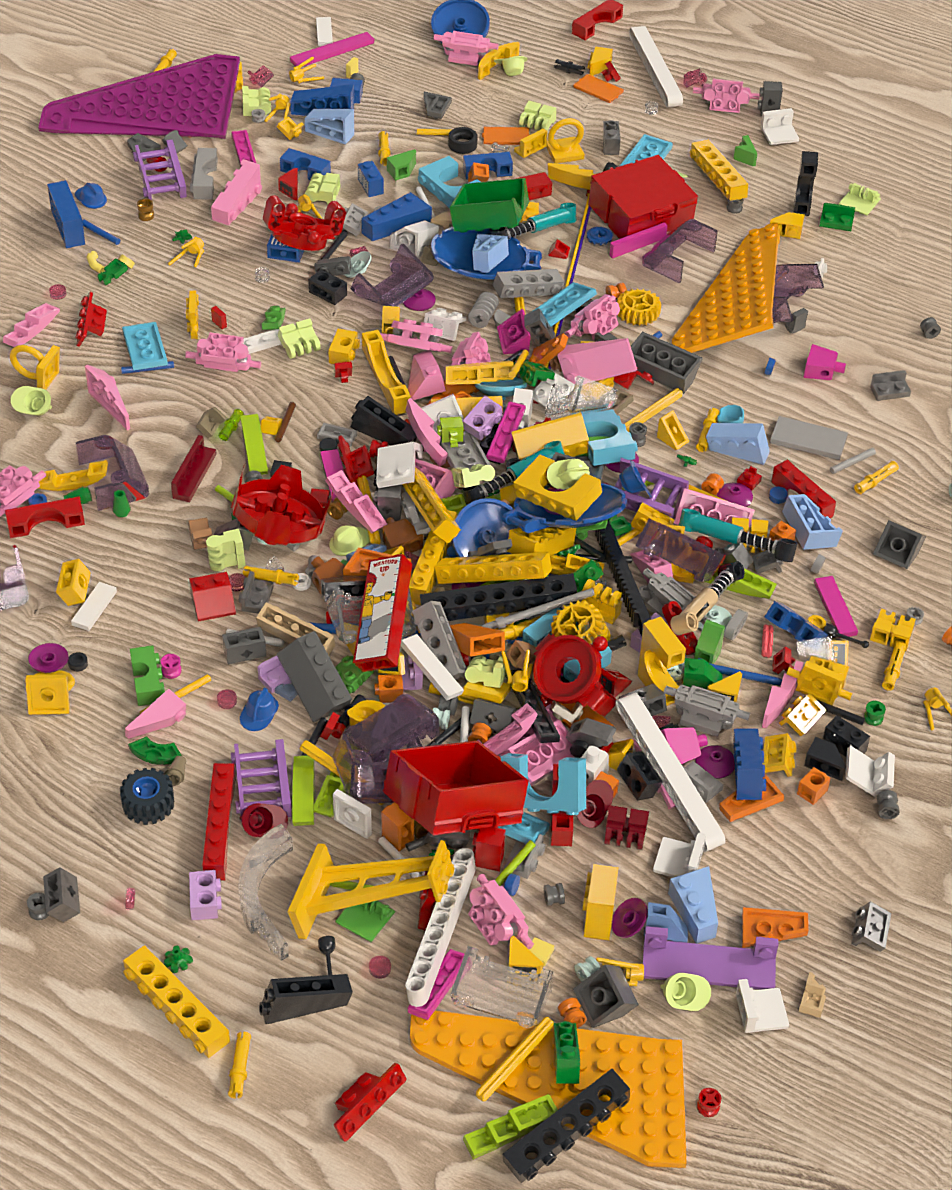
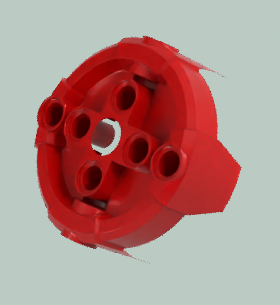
M281 465L270 479H257L242 484L243 472H241L231 505L232 514L255 537L269 545L286 546L316 539L322 533L331 499L323 508L312 494L304 490L302 487L301 470Z

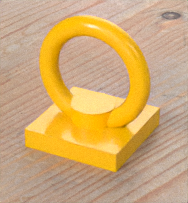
M572 118L562 119L551 127L546 148L554 163L584 160L585 154L579 144L584 135V128L578 120ZM564 125H574L578 130L576 137L554 139L556 131Z
M17 345L10 352V361L13 367L21 375L37 380V388L47 390L59 373L60 347L53 345L45 357L38 350L28 345ZM19 352H27L39 361L36 373L30 372L20 365L17 360Z
M57 670L50 673L38 672L34 675H26L25 683L29 715L70 713L69 691L75 685V679L70 673Z

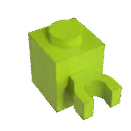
M461 417L440 418V425H437V434L441 437L442 443L450 442V447H458V442H463L464 426Z

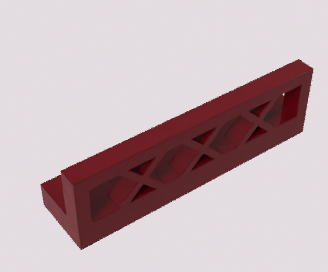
M202 435L197 436L171 482L173 499L190 503L217 455L216 449L204 446V437Z

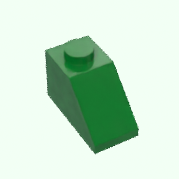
M685 658L682 685L690 688L693 685L707 690L708 686L722 680V674L706 660Z

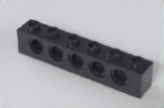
M611 1068L502 1154L503 1162L520 1183L526 1179L530 1181L538 1174V1170L541 1167L552 1164L560 1152L563 1150L566 1152L571 1149L579 1137H586L590 1134L593 1126L598 1122H605L611 1116V1112L617 1107L619 1109L624 1107L630 1100V1088ZM603 1095H607L611 1098L607 1102L599 1100V1098ZM585 1109L591 1110L593 1112L589 1116H584L581 1114V1112ZM565 1124L574 1125L572 1130H565L562 1127ZM548 1138H553L556 1140V1142L552 1145H547L544 1143V1141ZM531 1152L538 1155L532 1160L526 1158V1155Z

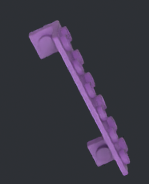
M646 926L643 948L644 978L667 980V978L676 973H688L705 978L709 985L737 987L738 980L747 979L749 988L752 987L753 989L760 990L775 988L778 939L756 937L754 949L667 941L668 928Z

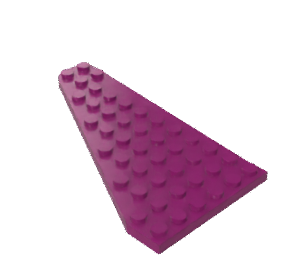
M213 54L52 101L42 109L38 129L41 132L108 135H135L139 133L145 136H166L170 132L177 130L178 134L183 137L226 139L239 71L240 56Z

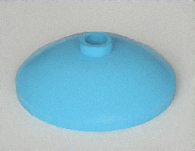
M515 377L514 380L481 382V384H475V387L488 396H502V400H505L506 397L514 395L515 388L525 389L527 383L521 378Z

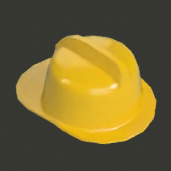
M364 700L347 711V715L350 717L349 722L354 734L372 732L378 723L379 715L383 712L385 705L375 700Z

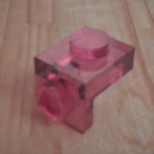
M264 65L254 74L250 70L247 72L250 76V82L253 85L257 84L261 88L274 76Z
M699 68L684 74L683 83L686 88L699 82L703 87L704 83L708 81L706 74L702 73Z

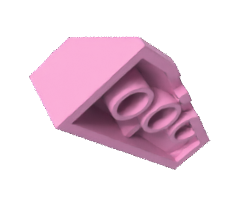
M86 365L85 373L88 393L126 430H129V415L116 386L115 379L104 370Z
M415 458V467L424 473L440 499L451 497L457 488L454 486L452 472Z

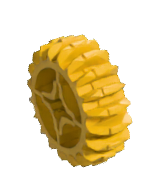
M638 288L636 290L630 289V291L625 290L617 299L620 307L618 317H621V321H626L627 324L632 323L639 326L644 324L647 326V323L652 324L653 321H657L661 313L659 297H656V293L651 294L650 290L645 291Z
M579 600L576 604L570 601L569 606L563 605V610H557V615L552 618L551 633L556 637L575 635L592 644L595 637L602 636L604 620L600 611L593 604L589 605L586 601L583 604Z

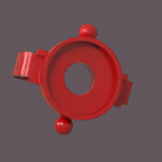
M272 195L267 199L263 213V221L272 231L275 239L287 246L307 251L324 249L328 239L334 240V236L341 233L346 217V211L338 201H331L327 205L324 219L298 212V207L294 203H289L285 207L284 203L276 195Z
M548 633L535 647L537 651L534 653L536 660L533 674L535 683L542 693L540 698L545 707L550 704L552 705L553 701L560 704L579 702L583 707L588 705L595 712L605 717L616 706L617 699L607 690L603 689L604 686L599 682L602 659L599 651H604L608 647V641L605 637L597 636L592 641V644L575 635L556 637L554 634L550 635ZM569 660H578L580 673L577 679L573 682L564 683L560 675L562 667Z

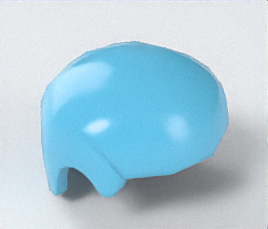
M738 405L722 407L719 415H717L718 423H743L744 409Z

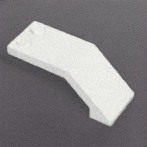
M409 442L378 448L376 478L378 488L414 482L415 451L419 459H423L422 444Z

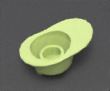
M514 56L506 59H496L494 62L502 64L507 75L516 76L523 72L524 62L528 59L524 56Z
M22 386L17 388L11 396L12 407L21 413L41 416L52 408L50 405V393L42 388Z
M580 459L557 461L549 466L547 479L554 488L569 489L584 473L590 475L589 467Z
M341 526L335 531L334 536L330 540V550L336 555L346 556L356 551L358 547L362 548L370 542L368 531L361 527Z
M676 973L667 978L665 983L660 986L669 1005L677 1009L699 1011L709 1003L711 997L709 982L699 975Z

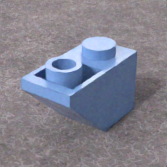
M648 902L644 936L646 926L668 928L667 940L687 943L688 926L670 905Z

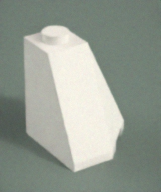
M427 221L405 226L390 235V249L419 259L423 254L424 246L431 245L434 236L439 234V226Z

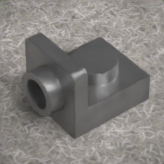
M768 550L752 556L758 574L775 567L779 573L782 572L781 565L783 561L776 559L775 555L769 553Z

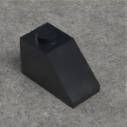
M815 737L806 754L804 766L810 769L815 767L827 776L843 781L846 764L835 744Z

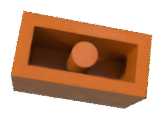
M395 802L387 805L381 811L382 837L384 836L398 851H401L406 847L405 844L414 841V819H411Z

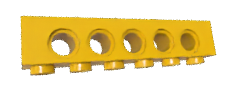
M709 139L691 143L690 157L727 199L732 201L748 197V183Z
M415 467L414 482L402 485L432 532L449 543L457 536L461 529L424 473Z
M449 511L455 520L457 512ZM432 530L428 534L410 579L408 593L410 601H414L416 605H421L420 594L432 592L437 579L435 565L445 558L451 541L449 543L445 542L434 534Z
M549 552L443 558L435 565L438 584L540 579L545 578L552 571Z
M145 945L123 960L125 969L123 973L130 982L134 981L137 984L141 994L147 995L151 999L153 1006L157 1010L161 1009L171 1024L175 1023L179 1027L182 1036L186 1039L189 1038L199 1053H204L210 1058L230 1043L229 1030Z

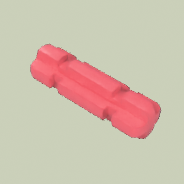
M765 624L763 626L761 651L763 657L770 658L772 656L774 631L772 625Z

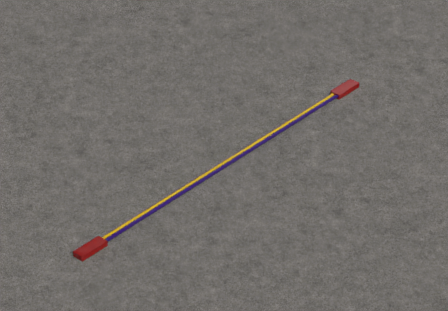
M589 189L586 192V197L588 198L565 288L573 283L591 212V207L588 205ZM563 319L555 324V337L560 335ZM549 361L545 364V366L551 370Z

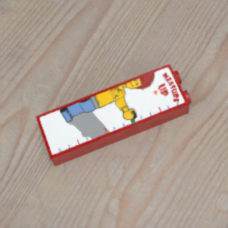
M403 554L369 560L353 663L362 672L398 666L412 563Z

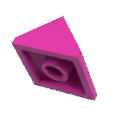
M523 309L497 326L503 354H515L519 350H527L529 352L531 336L525 328V312Z

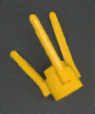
M314 57L307 59L289 71V77L292 82L302 83L324 79L323 76L302 78L305 71L316 67V64L301 69V67L312 61Z
M281 93L269 98V101L276 100V107L264 121L267 122L278 109L284 110L285 108L284 119L287 118L291 106L290 99Z
M303 194L298 198V212H301V210L307 212L312 209L317 218L323 219L314 207V204H312L309 196Z
M195 236L191 241L181 246L184 250L174 257L168 265L173 264L189 251L192 254L198 253L194 267H197L201 255L204 253V242Z
M526 650L523 671H516L513 676L511 675L506 654L502 651L501 655L508 677L507 683L512 684V689L522 692L527 690L533 664H529L528 667L530 650Z
M936 687L930 688L925 692L926 700L923 701L932 731L934 730V723L930 707L940 708L943 705L952 716V709L949 703Z
M596 958V961L601 962L602 965L619 966L624 969V976L626 979H629L627 981L629 986H637L638 981H643L644 979L643 964Z

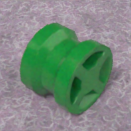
M876 700L868 702L864 713L865 722L872 726L882 724L886 711L885 705Z

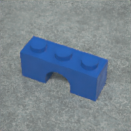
M288 148L280 157V171L287 173L294 168H298V171L306 170L308 171V180H311L312 175L315 173L322 175L331 173V161Z
M510 152L463 155V171L466 180H468V173L473 162L489 165V170L494 171L497 177L512 176L513 161Z
M774 601L765 615L767 620L779 628L790 632L795 636V639L813 650L818 651L828 635L780 602Z

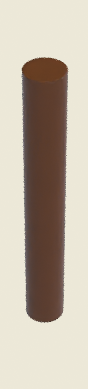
M290 402L275 436L276 442L282 441L296 407L294 402Z

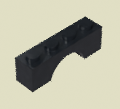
M802 151L793 213L804 214L805 216L810 215L814 179L818 168V152Z

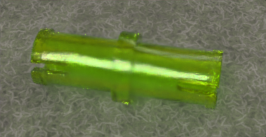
M235 409L230 418L226 419L224 427L218 435L221 440L228 441L233 431L237 430L238 424L241 421L240 416L244 415L242 410Z

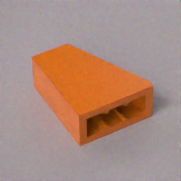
M467 623L450 625L459 651L470 657L505 651L504 631Z

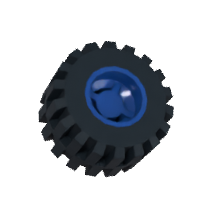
M142 768L143 770L141 771L137 769L134 771V774H128L127 779H124L122 786H120L123 811L125 815H128V819H134L137 824L140 821H143V825H148L149 821H152V824H156L157 819L163 821L165 815L169 816L174 808L175 800L172 781L167 774L164 775L163 771L159 770L157 772L156 768H151V770Z

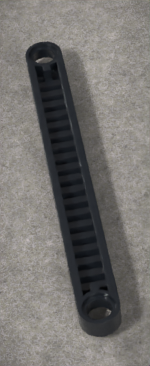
M608 519L606 529L595 530V536L597 541H599L603 554L606 555L605 560L609 564V569H611V574H613L615 579L614 582L617 583L616 587L622 593L621 598H623V603H625L629 617H631L633 627L638 628L642 637L643 624L651 620Z

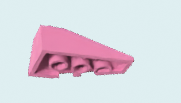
M430 350L413 355L408 391L412 400L446 391L442 373Z
M681 488L676 503L675 521L673 524L679 525L682 509L688 508L696 510L702 515L728 523L732 522V517L749 519L750 527L755 510Z

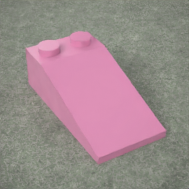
M628 338L566 345L565 349L557 355L564 378L575 385L586 384L637 370Z
M560 720L554 722L560 735L559 742L539 743L536 735L533 734L511 746L500 755L503 756L508 753L528 754V780L531 787L552 774L553 764H558L559 760L566 757L575 758L570 752L572 744L566 738L568 730Z

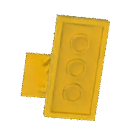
M440 840L435 856L334 866L326 844L318 843L287 911L298 939H307L317 914L432 888L436 902H441L443 894L447 892L448 881L453 876L455 870L454 864H452L450 859V851L447 849L445 841ZM428 871L425 876L400 881L403 874ZM395 875L394 880L390 883L363 888L365 881L369 878ZM359 880L357 887L351 891L326 896L330 883Z

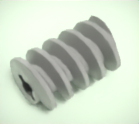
M483 292L479 295L468 314L469 321L473 326L477 328L486 327L499 304V299L495 294Z

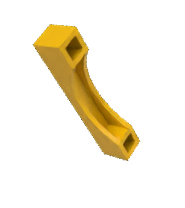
M379 330L362 333V350L392 412L396 415L407 413V401L411 398V395L406 385L397 379L392 369L384 340Z

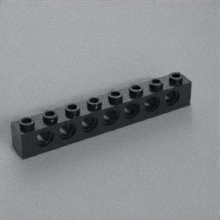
M574 573L540 579H527L420 594L421 606L429 601L440 602L447 620L455 621L525 611L576 594L577 587Z

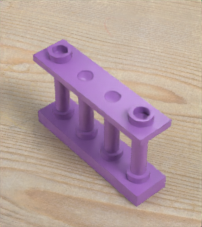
M173 139L166 140L167 147L155 151L140 153L139 146L135 145V152H133L134 162H138L144 184V197L152 200L151 194L170 191L179 192L180 198L187 197L186 184ZM158 156L169 157L168 161L143 164L142 160ZM172 168L170 173L146 175L147 170ZM172 179L176 181L172 185L150 188L149 182Z
M620 459V472H623L631 465V460ZM635 463L643 482L645 483L647 480L655 484L651 492L653 498L650 496L648 498L639 496V492L629 493L622 490L623 486L620 478L618 479L614 487L625 493L627 498L626 509L637 512L643 502L673 519L675 508L672 506L681 488H689V481L681 477H676ZM662 487L672 489L665 504L655 501Z
M283 739L275 740L276 748H272V751L239 754L238 744H234L235 752L231 753V761L236 765L239 801H235L236 814H241L242 816L249 805L262 803L279 806L286 812L288 817H292ZM265 759L277 760V764H274V767L245 770L240 768V762ZM267 775L279 776V780L275 781V783L242 786V778ZM272 791L281 793V797H277L274 800L244 803L243 794Z

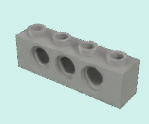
M557 269L507 271L496 273L493 286L500 298L546 296L559 293L562 290L564 280Z
M429 601L413 610V620L419 628L421 640L455 680L463 677L467 668L441 603ZM431 621L433 622L432 629L430 628ZM438 639L440 640L439 647L437 646ZM445 657L447 658L446 665L444 664Z

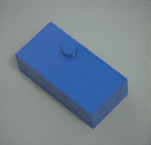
M67 181L47 184L51 212L66 249L86 245L82 217Z

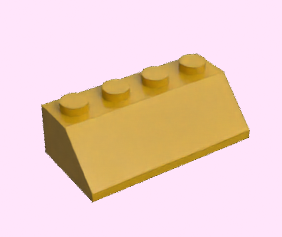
M581 412L511 432L516 456L521 460L544 448V445L552 441H561L565 455L575 457L588 453L589 438Z

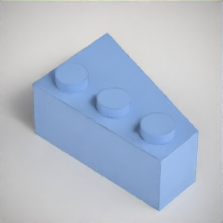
M313 109L305 117V132L346 145L354 136V109Z
M477 234L476 244L473 247L474 270L487 273L509 255L508 236Z
M712 423L706 435L710 451L764 465L770 452L764 425L761 423Z
M805 494L788 495L782 512L789 525L796 529L795 536L803 550L837 547L843 530L833 526L830 523L831 519L828 516L824 517L819 512L820 508Z
M709 866L671 878L668 894L683 922L688 926V931L695 943L698 944L716 938L718 918Z

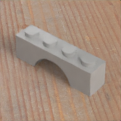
M198 148L197 154H194L192 183H190V192L193 193L194 199L213 200V177L207 174L217 171V148Z

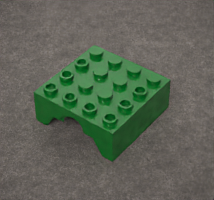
M526 178L463 184L450 206L454 231L464 233L469 230L482 231L487 228L496 230L501 227L514 228L518 226L529 204Z

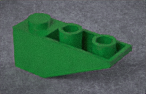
M567 1021L554 1023L556 1084H579L580 1052L576 1023Z

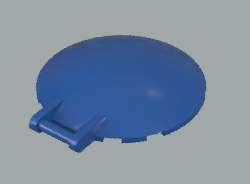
M453 227L444 229L440 235L436 234L431 242V252L440 264L467 277L495 280L497 272L542 270L540 266L542 253L538 250L522 247L520 241L513 237L508 240L509 255L487 273L474 270L473 247L476 244L477 234L489 235L490 228L482 231L469 230L460 233L459 231H454Z
M601 483L602 494L577 521L565 518L563 515L550 514L542 506L535 505L525 499L516 498L514 502L515 510L504 513L502 521L508 525L513 524L526 533L547 527H585L603 522L623 511L627 506V498L622 490Z

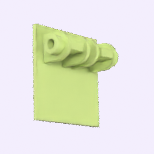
M851 183L848 188L850 191L840 201L839 205L855 207L856 212L868 215L881 198H879L880 194L878 191L869 188L865 190L864 186L861 188V185Z

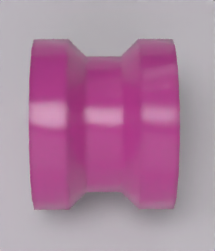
M166 654L162 657L161 667L165 678L174 679L180 676L182 669L178 655Z

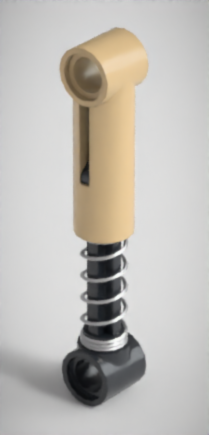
M739 561L719 566L718 577L708 588L702 589L680 615L672 617L671 628L676 635L696 631L699 622L717 603L720 594L730 584L744 578V567Z

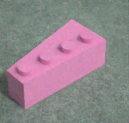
M244 159L241 161V168L235 170L233 173L235 177L232 181L227 182L224 192L219 194L211 206L212 220L230 225L245 210L247 205L260 194L262 190L260 164Z

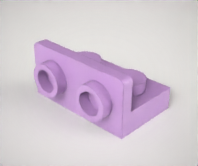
M407 654V658H404L405 675H402L403 690L423 689V672Z
M277 656L262 662L257 667L258 679L271 693L275 692V688L278 685L291 683Z

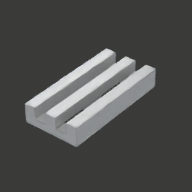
M323 423L317 434V439L332 438L339 444L338 436L342 435L351 447L352 442H354L357 436V431Z

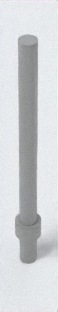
M593 588L504 618L503 616L495 618V621L481 626L491 629H502L507 624L567 605L570 601L573 603L594 596L595 593Z

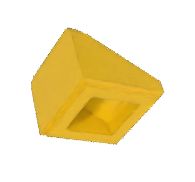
M266 416L261 420V432L276 435L283 419Z

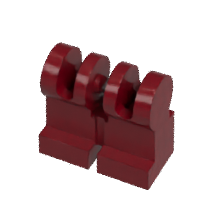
M609 805L604 844L610 845L611 839H616V846L620 847L621 841L624 838L622 832H627L628 835H626L625 839L627 842L626 848H631L632 842H636L637 850H643L649 811L631 808L628 818V808Z

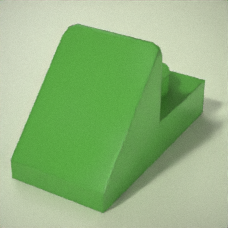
M748 135L742 136V142H740L739 146L735 147L734 159L750 166H756L758 153Z

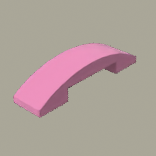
M528 703L511 715L514 722L483 745L496 755L506 751L528 731L538 715L537 712Z

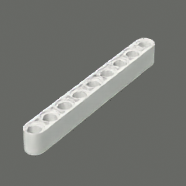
M646 26L631 27L629 30L630 39L667 108L682 106V93Z
M632 693L616 700L619 714L639 747L662 779L664 788L695 839L698 833L706 834L703 851L707 852L725 844V836L639 695Z
M461 848L454 854L452 860L455 868L454 874L448 881V889L446 894H443L441 902H436L407 978L405 986L409 1004L412 1006H423L429 999L476 871L474 853L469 848Z

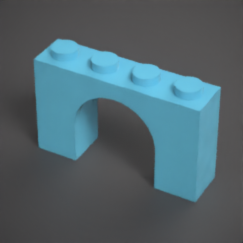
M450 156L419 168L418 182L447 205L448 208H450L462 187L444 184V182L458 177V163ZM476 179V180H474V181H472V182H470V183H476V182H480V181H479L478 179Z
M613 409L582 414L588 437H610L588 441V458L593 466L620 462L621 458L627 460L635 459V452L638 450L637 443L633 441L631 433L626 430L625 424H622L620 416Z
M555 608L550 610L525 628L522 641L536 647L548 633L552 635V618L557 615V610L561 609ZM609 646L606 650L599 651L602 656L601 668H605L611 663L612 650ZM574 659L564 664L563 673L564 678L569 682H573L580 673V664L578 660Z
M508 753L500 756L502 762L505 761L528 779V754ZM566 757L558 761L559 782L557 791L552 797H544L537 794L528 782L524 808H527L529 812H538L540 809L547 810V813L566 811L567 815H578L580 811L586 809V759Z

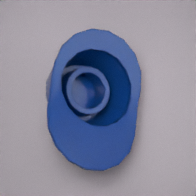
M86 183L84 187L79 188L75 192V197L88 208H101L107 203V197L98 184Z
M631 460V465L619 475L623 488L629 493L646 491L653 498L645 486L635 463Z
M267 688L251 693L241 712L240 723L248 731H260L266 728L278 710V701L268 692Z

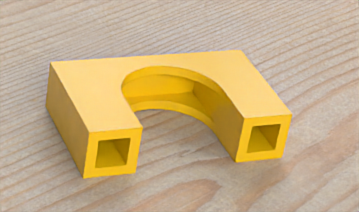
M539 455L513 482L516 496L528 500L535 505L542 506L551 512L563 515L565 518L577 521L602 494L600 479L584 473L571 488L560 492L548 491L544 489L549 483L547 470L555 461Z
M662 617L648 620L643 624L637 676L645 686L654 684L664 692L666 685L675 689L679 688L667 669L684 663L686 648ZM665 694L667 706L675 703L674 696Z

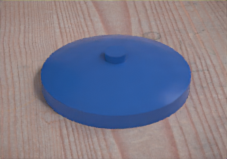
M448 0L439 5L434 11L431 27L433 35H444L446 32L453 33V31L483 35V38H485L489 32L490 18L484 6L477 1Z
M491 498L479 499L465 506L455 518L461 531L451 540L457 557H468L467 552L477 551L479 547L491 542L508 540L509 530L519 527L504 523L502 516L504 513L514 509L503 501Z

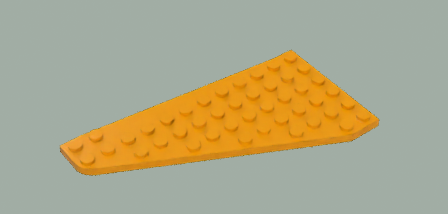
M778 223L768 224L763 228L749 231V234L744 238L672 338L673 345L693 353L774 328L772 309L778 244L780 243Z
M435 1010L428 1020L411 1014L410 1044L421 1056L482 1085L538 1023ZM553 1027L495 1090V1092L521 1105L549 1094L559 1110L613 1068L630 1088V1100L624 1107L620 1109L617 1107L612 1111L611 1116L605 1122H598L593 1126L592 1132L587 1137L648 1167L686 1168L682 1040L657 1039L577 1028L580 1052L579 1084H556ZM603 1095L599 1098V1100L603 1102H607L611 1099L607 1095ZM588 1109L581 1112L584 1116H589L593 1113ZM572 1124L564 1125L570 1129L574 1128V1125Z

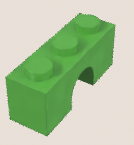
M153 645L131 648L130 656L133 676L143 675V677L134 678L138 706L150 705L165 692L164 683H159V680L163 679L161 667L157 668V665L160 664L159 653L154 652Z

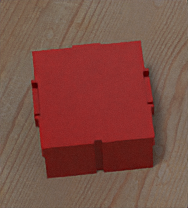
M659 154L639 161L635 160V163L622 165L615 169L611 167L610 170L591 175L588 205L605 224L608 223V227L619 239L661 223L667 225V232L693 224L699 196Z
M477 740L390 750L382 792L392 799L411 819H415L434 836L455 832L465 833V830L494 827L496 829L498 826L522 823L529 780L508 763L502 762L499 756Z

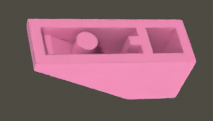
M645 549L630 554L641 573L646 568H649L654 574L663 573L668 578L670 576L673 578L671 563L652 551ZM643 575L644 578L646 579V581H647L648 584H649L650 579H648L645 575Z
M168 689L125 728V737L130 739L172 726L176 721L180 722L186 715V703Z

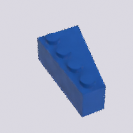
M354 84L294 91L290 101L291 114L307 116L313 109H354Z
M410 192L363 217L362 234L371 241L388 237L392 232H396L405 226L421 221L431 222L432 207Z
M758 728L734 729L733 748L737 800H762V791H766V779H763L765 777V765L762 764L764 763V751H761L763 749V737H759Z

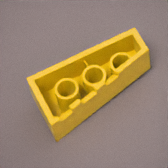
M547 527L531 533H526L521 528L509 530L508 539H511L512 547L507 552L511 554L549 552V556H552L574 545L576 528Z

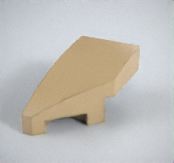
M450 211L437 215L431 219L430 223L440 225L444 229L449 228V224H452Z
M809 972L799 1012L821 1018L826 999L824 995L826 988L823 984L819 985L814 979L815 975Z

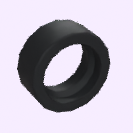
M457 127L449 132L448 146L453 152L467 154L475 151L477 148L478 134L475 130L468 127ZM459 139H466V140H469V141L463 142V141H458V140H459Z

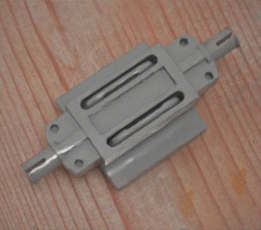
M646 568L642 573L650 579L648 588H650L651 600L647 602L646 608L653 614L656 612L664 617L662 607L671 601H676L683 611L695 598L694 595L671 576L668 578L663 573L654 574L649 568ZM704 616L700 622L704 625L706 620L710 619Z
M666 685L664 689L665 694L675 697L676 711L682 715L680 725L689 728L694 727L695 730L718 737L721 728L726 730L732 728L736 717L747 721L750 718L751 712L740 710L739 703L731 701L728 696L693 685L691 688L681 685L678 689Z

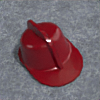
M594 780L587 785L586 809L576 815L583 826L596 828L602 823L608 812L609 805L613 801L611 785L604 780Z
M254 803L249 805L243 812V815L240 816L244 831L253 837L277 838L283 835L288 826L286 812L276 805Z

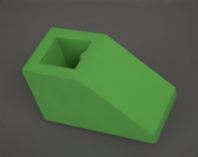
M415 149L387 157V171L395 181L409 177L416 165Z
M706 620L695 649L694 659L701 658L711 664L716 662L721 653L725 626Z

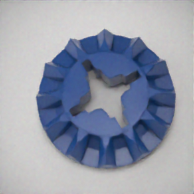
M593 227L587 232L589 242H593L594 245H607L608 242L612 241L613 234L605 227Z

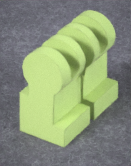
M242 86L243 116H252L251 112L255 109L264 110L265 115L271 112V101H269L271 97L268 88L262 87L259 90L249 89L248 86Z
M528 101L524 112L520 116L519 126L525 127L527 125L531 129L534 125L535 130L544 128L548 131L550 125L556 121V107L543 105L541 108L540 103Z
M313 174L305 194L310 197L311 202L317 200L326 201L328 205L331 201L336 200L341 188L340 174Z
M310 318L296 322V325L293 323L279 327L278 338L290 359L296 357V352L299 356L304 355V350L308 354L312 352V348L314 351L321 349L320 341L314 332Z
M476 464L471 469L463 467L451 469L455 487H471L479 485V481H491L495 477V470L490 465Z
M239 529L223 532L221 536L212 535L208 537L206 544L209 565L212 570L221 571L225 567L238 565V569L246 566L243 541Z
M482 655L474 656L465 671L467 681L470 683L484 682L483 686L500 688L506 677L502 656H499L498 660L486 659Z

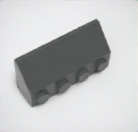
M643 331L630 346L636 367L638 368L637 371L641 373L645 371L653 376L652 379L672 389L679 388L683 394L692 385L702 362V357Z
M315 631L297 638L277 653L279 661L313 723L319 721L321 717L326 718L332 715L333 712L337 713L345 709L346 705L351 703L352 697Z

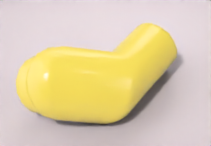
M91 251L88 253L86 258L90 268L98 273L104 272V266L96 261L98 258L97 252Z

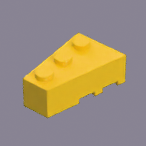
M593 864L592 872L587 874L582 909L587 911L584 937L610 941L619 867Z

